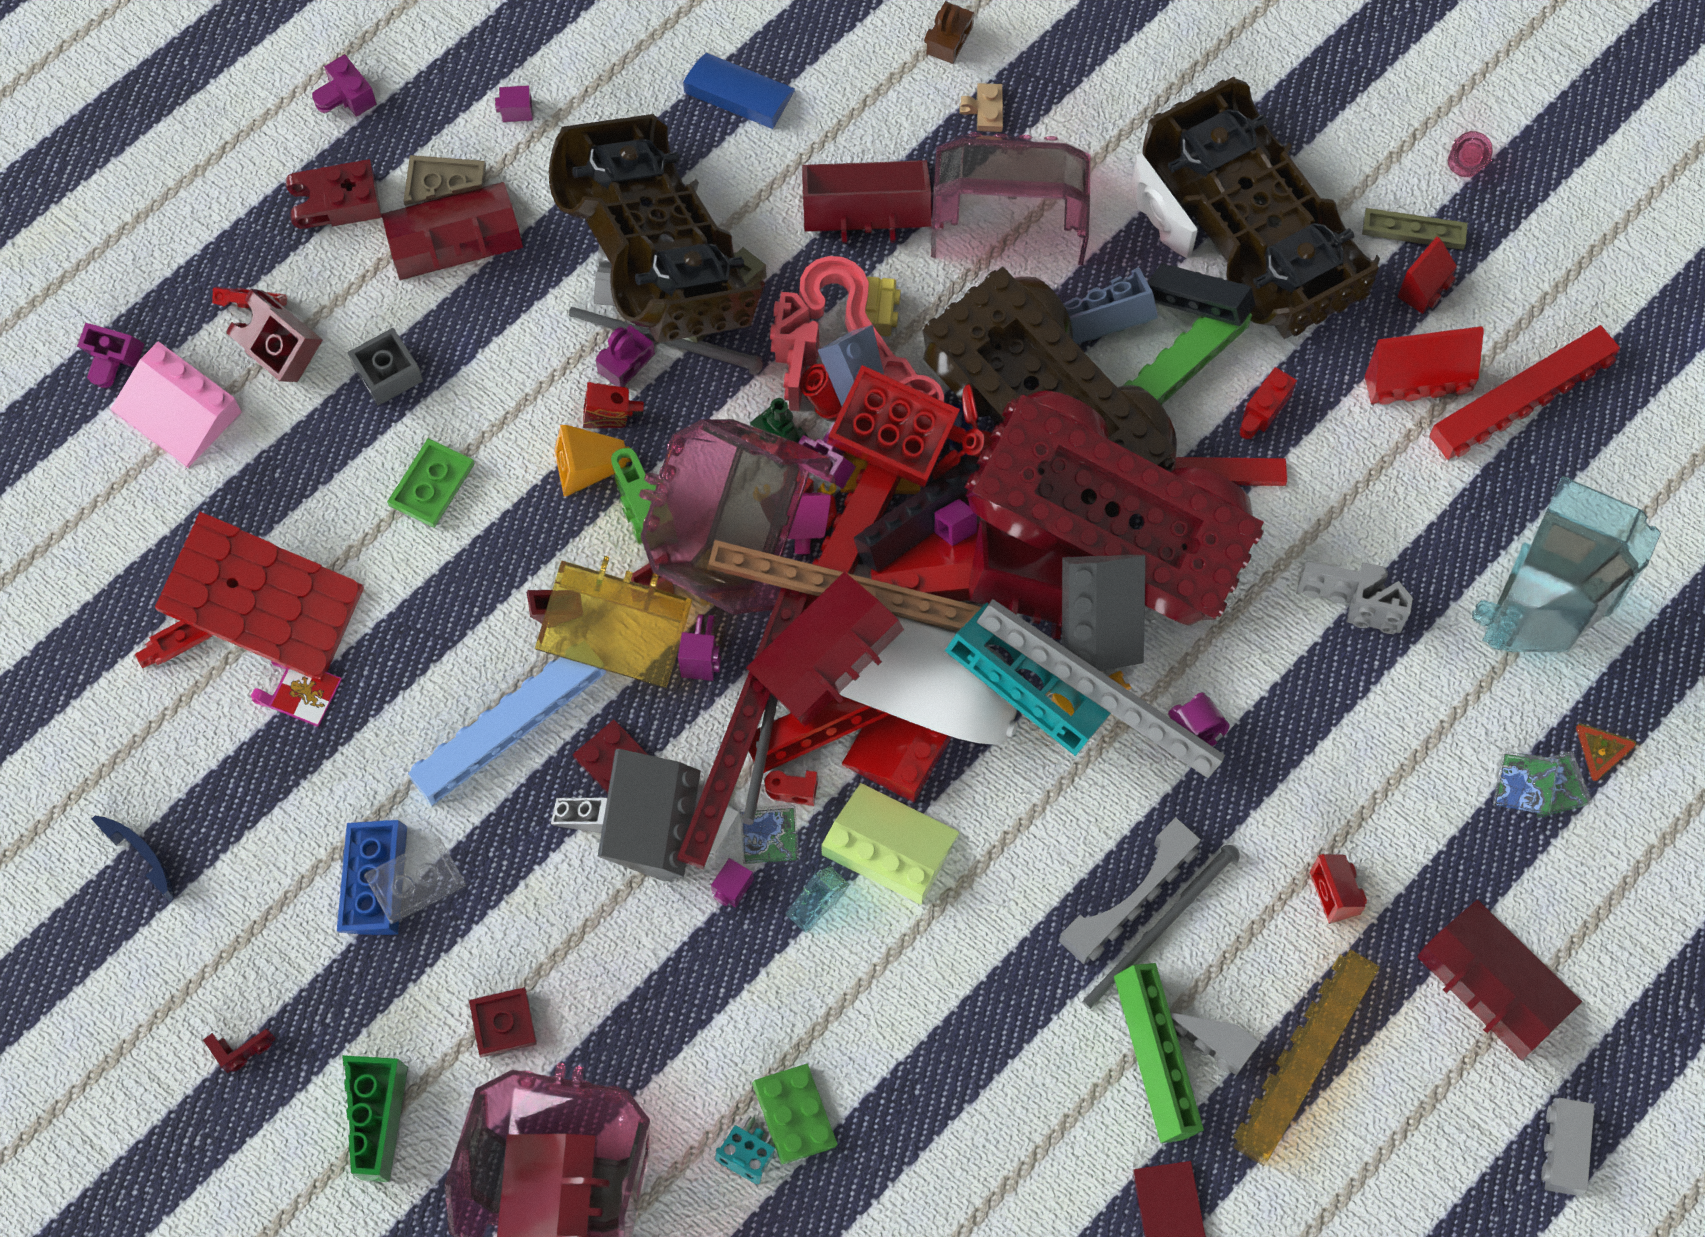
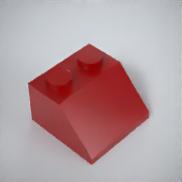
M1436 236L1409 268L1397 296L1422 314L1428 307L1433 308L1441 298V291L1443 289L1448 291L1456 280L1453 275L1457 265L1439 237Z
M1343 854L1318 855L1309 873L1328 923L1331 924L1361 915L1366 907L1367 899L1363 889L1357 886L1355 880L1357 873L1353 863L1348 862L1346 855Z

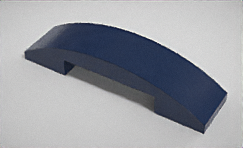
M97 815L91 818L97 827L116 846L126 839L153 867L145 876L170 902L175 899L168 872L158 856L141 837L128 827L112 819Z

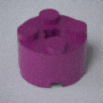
M1204 692L1198 693L1190 702L1183 706L1181 704L1174 706L1168 712L1170 719L1212 747L1217 744L1215 738L1220 733L1224 737L1230 727L1223 714Z

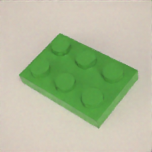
M427 438L387 501L389 507L435 528L475 465L474 460Z
M808 1063L755 1079L752 1082L781 1165L833 1149L838 1145Z

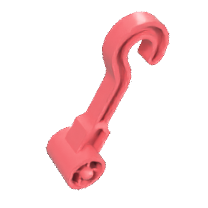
M827 256L815 260L805 268L800 278L799 297L808 306L811 319H819L823 316L825 298L820 290L825 285L832 283L843 286L849 294L845 311V325L848 332L872 325L865 313L869 282L864 271L855 262L844 257ZM873 326L884 375L944 402V393L941 386L930 377L917 375L906 358L896 357Z

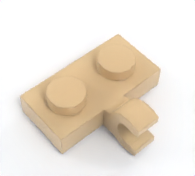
M978 83L977 100L971 96H961L959 114H977V131L1002 132V84Z

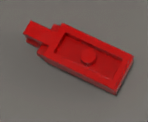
M214 287L212 303L227 306L229 303L234 302L237 303L238 307L250 308L245 301L250 290ZM266 292L282 306L287 305L286 294Z
M179 621L149 637L150 641L145 643L146 648L134 655L142 668L154 663L159 665L209 639L212 635Z

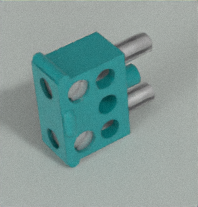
M747 1115L740 1127L734 1125L721 1148H716L715 1160L752 1183L760 1184L762 1174L774 1156L775 1147L771 1134L768 1135L765 1142L761 1140L765 1133L760 1128H756L753 1134L749 1133L756 1119L755 1117L751 1118V1115Z

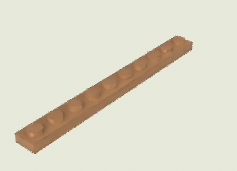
M717 540L714 541L708 563V569L815 596H820L843 573ZM848 574L877 598L894 616L959 631L980 610L979 606Z

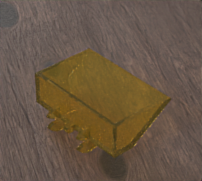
M605 555L600 571L561 560L535 649L667 688L680 646L681 634L684 632L692 599L656 589L659 572L655 570L649 586L632 582L633 572L627 570L624 579L606 574L610 557Z

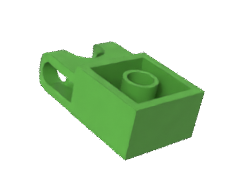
M622 448L615 451L611 456L615 482L621 495L620 500L624 507L622 508L627 522L632 524L634 529L632 532L637 544H643L646 552L675 541L672 516L652 474L646 476L636 453L631 448ZM622 458H629L632 460V465L621 468L618 462Z

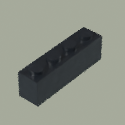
M1164 263L1160 264L1148 281L1156 304L1240 327L1256 305L1251 286Z

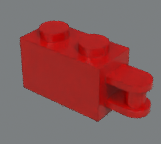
M1274 367L1246 405L1239 430L1242 438L1251 439L1258 430L1263 432L1267 430L1292 396L1297 380Z

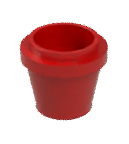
M815 364L803 374L800 381V389L814 405L815 411L819 416L827 421L834 422L842 406L823 364Z

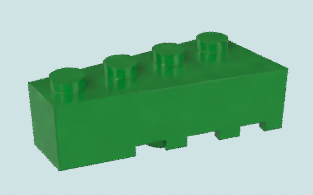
M342 1055L346 1076L344 1085L348 1103L346 1113L350 1130L348 1139L351 1174L362 1181L390 1182L408 1066L397 1058Z

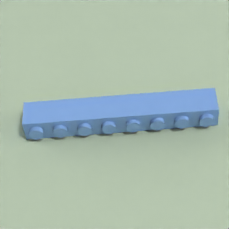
M584 640L579 644L571 645L565 651V655L557 661H550L536 677L532 676L526 679L520 689L505 695L500 700V704L495 708L481 713L478 720L471 726L461 728L456 733L455 738L448 743L440 744L434 750V754L426 760L422 759L412 766L411 771L408 772L411 781L430 805L433 806L604 676L606 669L603 661Z

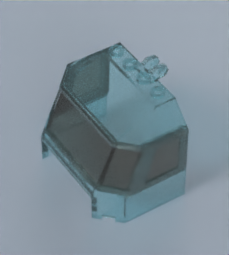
M1562 476L1532 544L1523 543L1497 604L1488 602V600H1481L1476 604V609L1472 611V619L1479 623V625L1487 626L1482 641L1488 643L1493 649L1505 650L1507 652H1569L1578 637L1604 616L1609 617L1618 609L1648 566L1661 532L1656 526L1648 525L1646 522L1648 516L1643 510Z

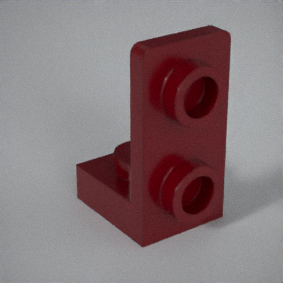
M266 1028L235 1051L232 1050L224 1037L219 1040L213 1033L204 1038L203 1041L219 1065L229 1073L245 1066L247 1059L254 1054H261L268 1050L272 1045L271 1042L276 1038Z

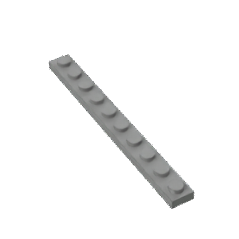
M991 600L976 623L1205 777L1209 778L1222 763L1225 757L1224 754L995 600Z

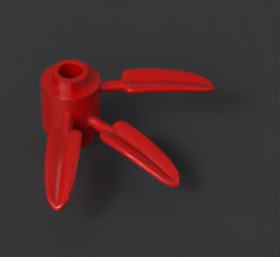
M969 384L963 389L962 403L965 420L968 424L972 423L973 429L966 432L961 427L952 426L947 438L962 443L963 450L959 453L956 450H952L935 466L932 471V477L935 480L956 466L961 460L960 457L967 453L980 457L983 450L991 447L993 441L989 440L992 432L978 429L976 422L978 413L973 391Z

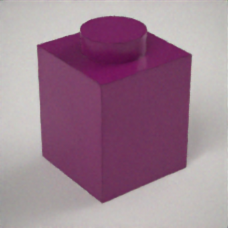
M529 85L499 87V97H495V107L497 113L501 112L503 122L533 120L532 96Z
M960 499L934 512L935 534L952 546L977 532V515L970 509V506Z
M729 858L711 884L712 894H714L713 898L724 906L730 904L736 908L754 881L753 872Z

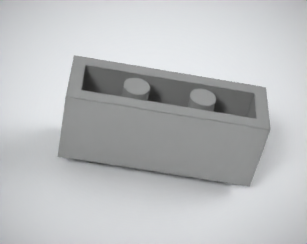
M1558 1098L1552 1105H1549L1546 1121L1550 1123V1134H1546L1544 1141V1151L1548 1152L1547 1163L1543 1164L1541 1178L1545 1181V1190L1581 1196L1588 1191L1594 1104Z

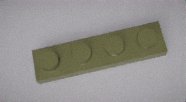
M1366 208L1362 235L1430 245L1437 236L1442 240L1445 247L1464 250L1468 223Z

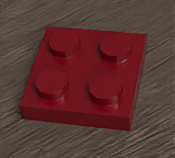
M614 719L572 754L576 762L607 794L616 749L648 755Z
M525 987L469 1000L480 1058L537 1045Z

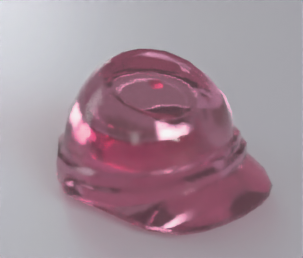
M1469 131L1456 138L1448 156V166L1451 171L1461 177H1472L1485 168L1492 161L1493 148L1490 139L1477 131Z

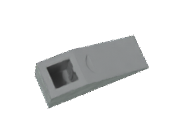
M556 798L551 825L601 833L607 798Z
M1171 1013L1176 1035L1180 1038L1185 1036L1194 1043L1192 1046L1197 1052L1204 1056L1210 1055L1217 1061L1216 1065L1228 1074L1232 1072L1237 1076L1260 1044L1258 1040L1238 1025Z

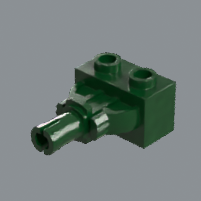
M776 398L771 402L768 409L750 422V433L786 469L795 462L790 456L803 435L807 437L808 435L801 427L797 428L792 421L793 413L788 409V404L784 403V399Z

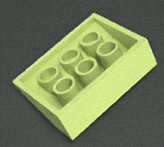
M860 783L823 841L822 855L922 905L955 843L959 831Z

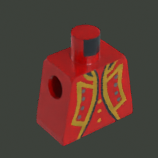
M587 382L583 408V428L626 427L628 416L643 417L644 402L629 400V389L626 387Z

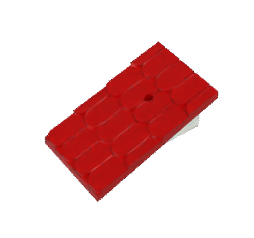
M199 512L155 608L161 613L300 674L322 681L325 672H328L364 587L349 577L322 567L321 564L282 549L269 541L242 531L240 528Z

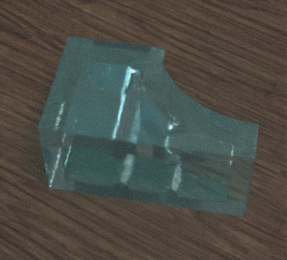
M829 866L813 875L785 915L807 933L811 931L829 909L838 903L850 884Z

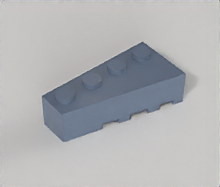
M1139 267L1132 270V275L1125 279L1119 276L1111 280L1112 285L1104 289L1096 287L1090 290L1083 299L1075 297L1063 303L1071 320L1073 341L1076 344L1095 340L1113 332H1121L1126 328L1138 324H1146L1158 318L1153 292Z
M873 325L853 330L818 349L841 406H843L862 365L884 375Z

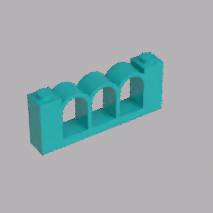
M986 603L956 633L944 651L1076 756L1111 713L976 623L989 605ZM989 645L1003 647L1011 654L1014 663L1008 666L986 647ZM1019 669L1033 671L1041 678L1044 688L1039 691L1016 671ZM1057 693L1066 697L1074 707V714L1070 716L1049 699L1047 695Z

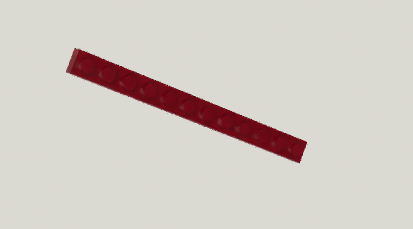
M781 588L754 659L802 613L809 594ZM750 672L744 683L677 857L678 861L703 870L771 694Z

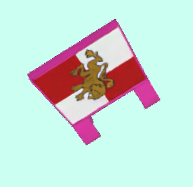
M271 661L274 666L286 669L273 696L261 689L255 688L251 694L252 701L255 704L269 707L319 727L342 678L325 672L322 681H319Z

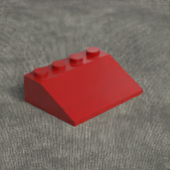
M1483 326L1378 339L1364 376L1371 404L1380 403L1381 405H1387L1399 400L1410 402L1422 397L1440 398L1446 394L1456 393L1464 395L1473 391L1479 379L1484 335Z
M862 365L828 436L827 444L925 488L960 409Z
M890 714L861 729L844 758L842 766L915 803L952 736Z

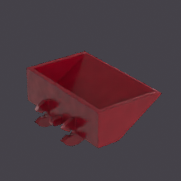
M927 160L802 165L804 232L841 230L843 245L847 244L846 230L865 229V233H872L871 229L889 228L890 243H895V228L932 227L931 187Z
M504 182L381 214L399 280L523 248L518 224Z
M980 520L969 581L970 601L989 604L993 599L1016 615L1019 613L1030 616L1032 623L1040 624L1041 619L1052 622L1051 637L1055 640H1060L1062 627L1063 557L1084 556L1059 543L1046 551L1036 548L998 529L987 521Z
M844 571L746 669L806 727L834 698L841 703L844 699L839 693L852 680L856 681L860 677L859 673L872 661L877 665L881 664L882 661L878 655L904 629L900 621L877 598Z
M1478 899L1445 926L1425 945L1417 956L1445 984L1442 990L1446 994L1451 990L1486 1025L1483 1030L1486 1033L1491 1030L1521 1061L1583 1002Z
M507 1134L497 1237H590L591 1216L602 1217L603 1209L592 1208L594 1188H609L610 1185L609 1180L595 1178L598 1139L596 1136L578 1134Z

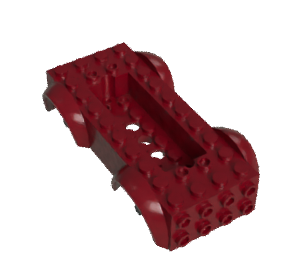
M1038 391L1028 396L1022 394L1017 399L1013 398L1011 402L1009 401L1002 413V416L1005 417L1003 423L1001 422L999 426L996 425L989 440L993 441L991 447L984 449L978 459L977 464L981 465L978 472L972 473L965 485V488L968 489L965 496L968 497L970 509L998 529L1045 551L1059 543L1084 557L1144 554L1145 606L1187 626H1191L1201 620H1213L1217 616L1221 617L1227 606L1225 599L1228 593H1232L1239 583L1237 575L1240 569H1244L1251 559L1252 554L1249 551L1253 543L1257 544L1264 532L1261 529L1264 521L1253 516L1251 501L1246 492L1229 479L1205 469L1181 467L1169 472L1110 441L1108 427L1102 416L1090 406L1071 396L1053 391ZM1085 489H1092L1096 493V501L1091 505L1085 504L1081 499V494ZM1108 502H1114L1118 505L1119 512L1116 517H1109L1106 514L1105 506ZM1133 514H1139L1144 519V525L1139 530H1134L1129 525V518Z

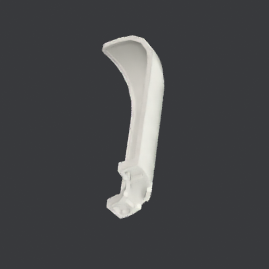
M898 616L895 617L900 621L904 630L878 655L882 663L877 665L872 661L859 673L860 677L856 681L852 680L839 693L841 696L931 730L975 743H1002L1007 740L1008 736L1013 737L1017 727V722L1014 721L1017 709L944 651L956 633L938 626ZM988 646L986 647L988 650H990L993 654H995L998 658H1000L1009 666V664L1006 662V660L1000 653L996 652Z

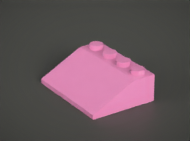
M159 341L139 360L111 407L114 413L187 468L242 413L233 396Z

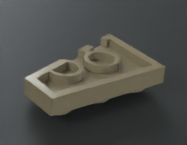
M410 155L403 199L404 205L482 189L486 170L485 161Z

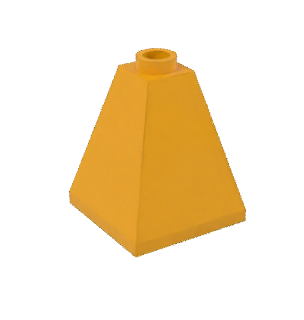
M566 424L560 425L554 451L563 495L569 496L615 474L611 462L612 454L619 449L630 447H625L624 440ZM622 458L618 463L621 468H624L627 462H631V459Z

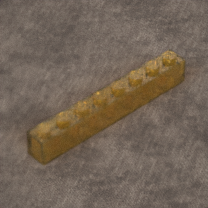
M1349 949L1345 957L1341 954L1338 956L1331 968L1336 973L1332 980L1326 978L1318 990L1322 997L1317 1004L1312 1001L1304 1014L1308 1021L1304 1027L1298 1025L1290 1040L1294 1042V1045L1290 1051L1284 1049L1276 1064L1280 1068L1275 1076L1270 1073L1262 1086V1089L1266 1091L1261 1100L1255 1098L1247 1112L1252 1115L1247 1125L1241 1122L1233 1135L1237 1139L1233 1148L1260 1165L1265 1166L1380 966Z

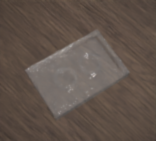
M440 837L364 874L390 924L466 886L464 879Z

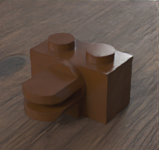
M945 1L935 17L933 29H928L924 43H927L926 54L954 64L973 28L974 12Z

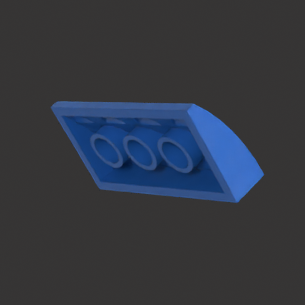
M705 53L695 63L683 81L685 94L771 129H774L795 92L793 87L709 53Z
M400 820L347 823L337 932L363 935L398 934L407 826Z

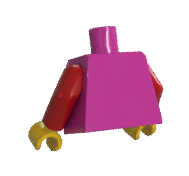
M823 482L817 489V493L774 494V498L771 497L773 487L770 484H767L765 488L767 494L762 493L759 486H757L755 497L758 501L762 502L766 516L776 532L786 539H795V554H810L811 538H824L825 532L830 529L837 517L835 497L832 496L837 489L836 485L831 484L829 491H827Z

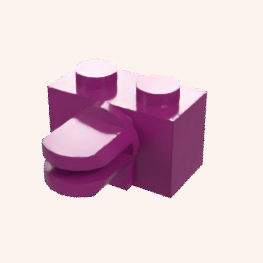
M345 54L324 66L329 82L312 93L316 109L322 113H328L342 104L344 108L349 107L357 117L377 105L372 87Z
M85 322L77 347L94 357L87 375L89 381L100 388H108L114 382L120 363L136 367L144 343L131 335Z
M631 325L626 329L620 326L610 335L608 339L609 347L602 349L595 361L600 375L615 386L625 387L655 355L654 343Z
M832 423L823 440L817 438L814 441L803 435L790 458L807 470L843 489L856 466L843 457L846 452L827 444L828 436L834 423Z
M698 614L695 634L682 632L678 653L682 678L714 681L715 672H720V646H716L717 642L715 641V636H713L715 628L714 615L708 616L705 635H703L704 614Z

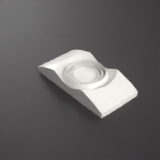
M1142 153L1136 155L1132 190L1137 209L1147 214L1152 224L1159 229L1161 242L1185 258L1192 256L1198 229Z

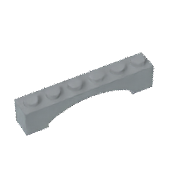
M1175 817L1156 837L1154 845L1158 848L1157 857L1142 884L1123 902L1108 911L1087 918L1080 914L1061 933L1059 942L1083 964L1089 959L1095 961L1105 950L1102 946L1108 939L1113 942L1123 932L1124 929L1121 926L1128 919L1132 922L1143 911L1141 906L1145 901L1152 902L1162 891L1159 887L1166 880L1170 883L1177 877L1181 871L1179 867L1182 863L1186 861L1189 864L1200 851L1197 848L1200 839Z

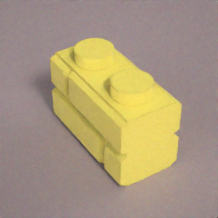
M867 277L869 287L865 313L879 335L889 337L892 333V327H897L898 312H894V305H900L901 289H896L895 279Z

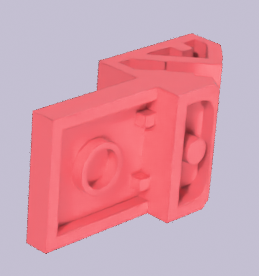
M781 292L780 301H775L774 304L775 324L771 325L770 340H772L771 352H775L776 362L789 365L788 373L785 372L784 400L789 401L790 411L800 412L802 399L800 389L801 378L806 371V366H813L818 361V349L820 346L819 323L817 321L810 322L809 308L797 293Z

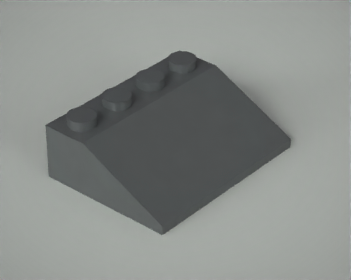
M1145 555L1063 557L1062 646L1099 671L1144 663Z
M616 749L597 857L661 881L684 877L686 863L678 861L677 857L694 815L701 770L678 761Z

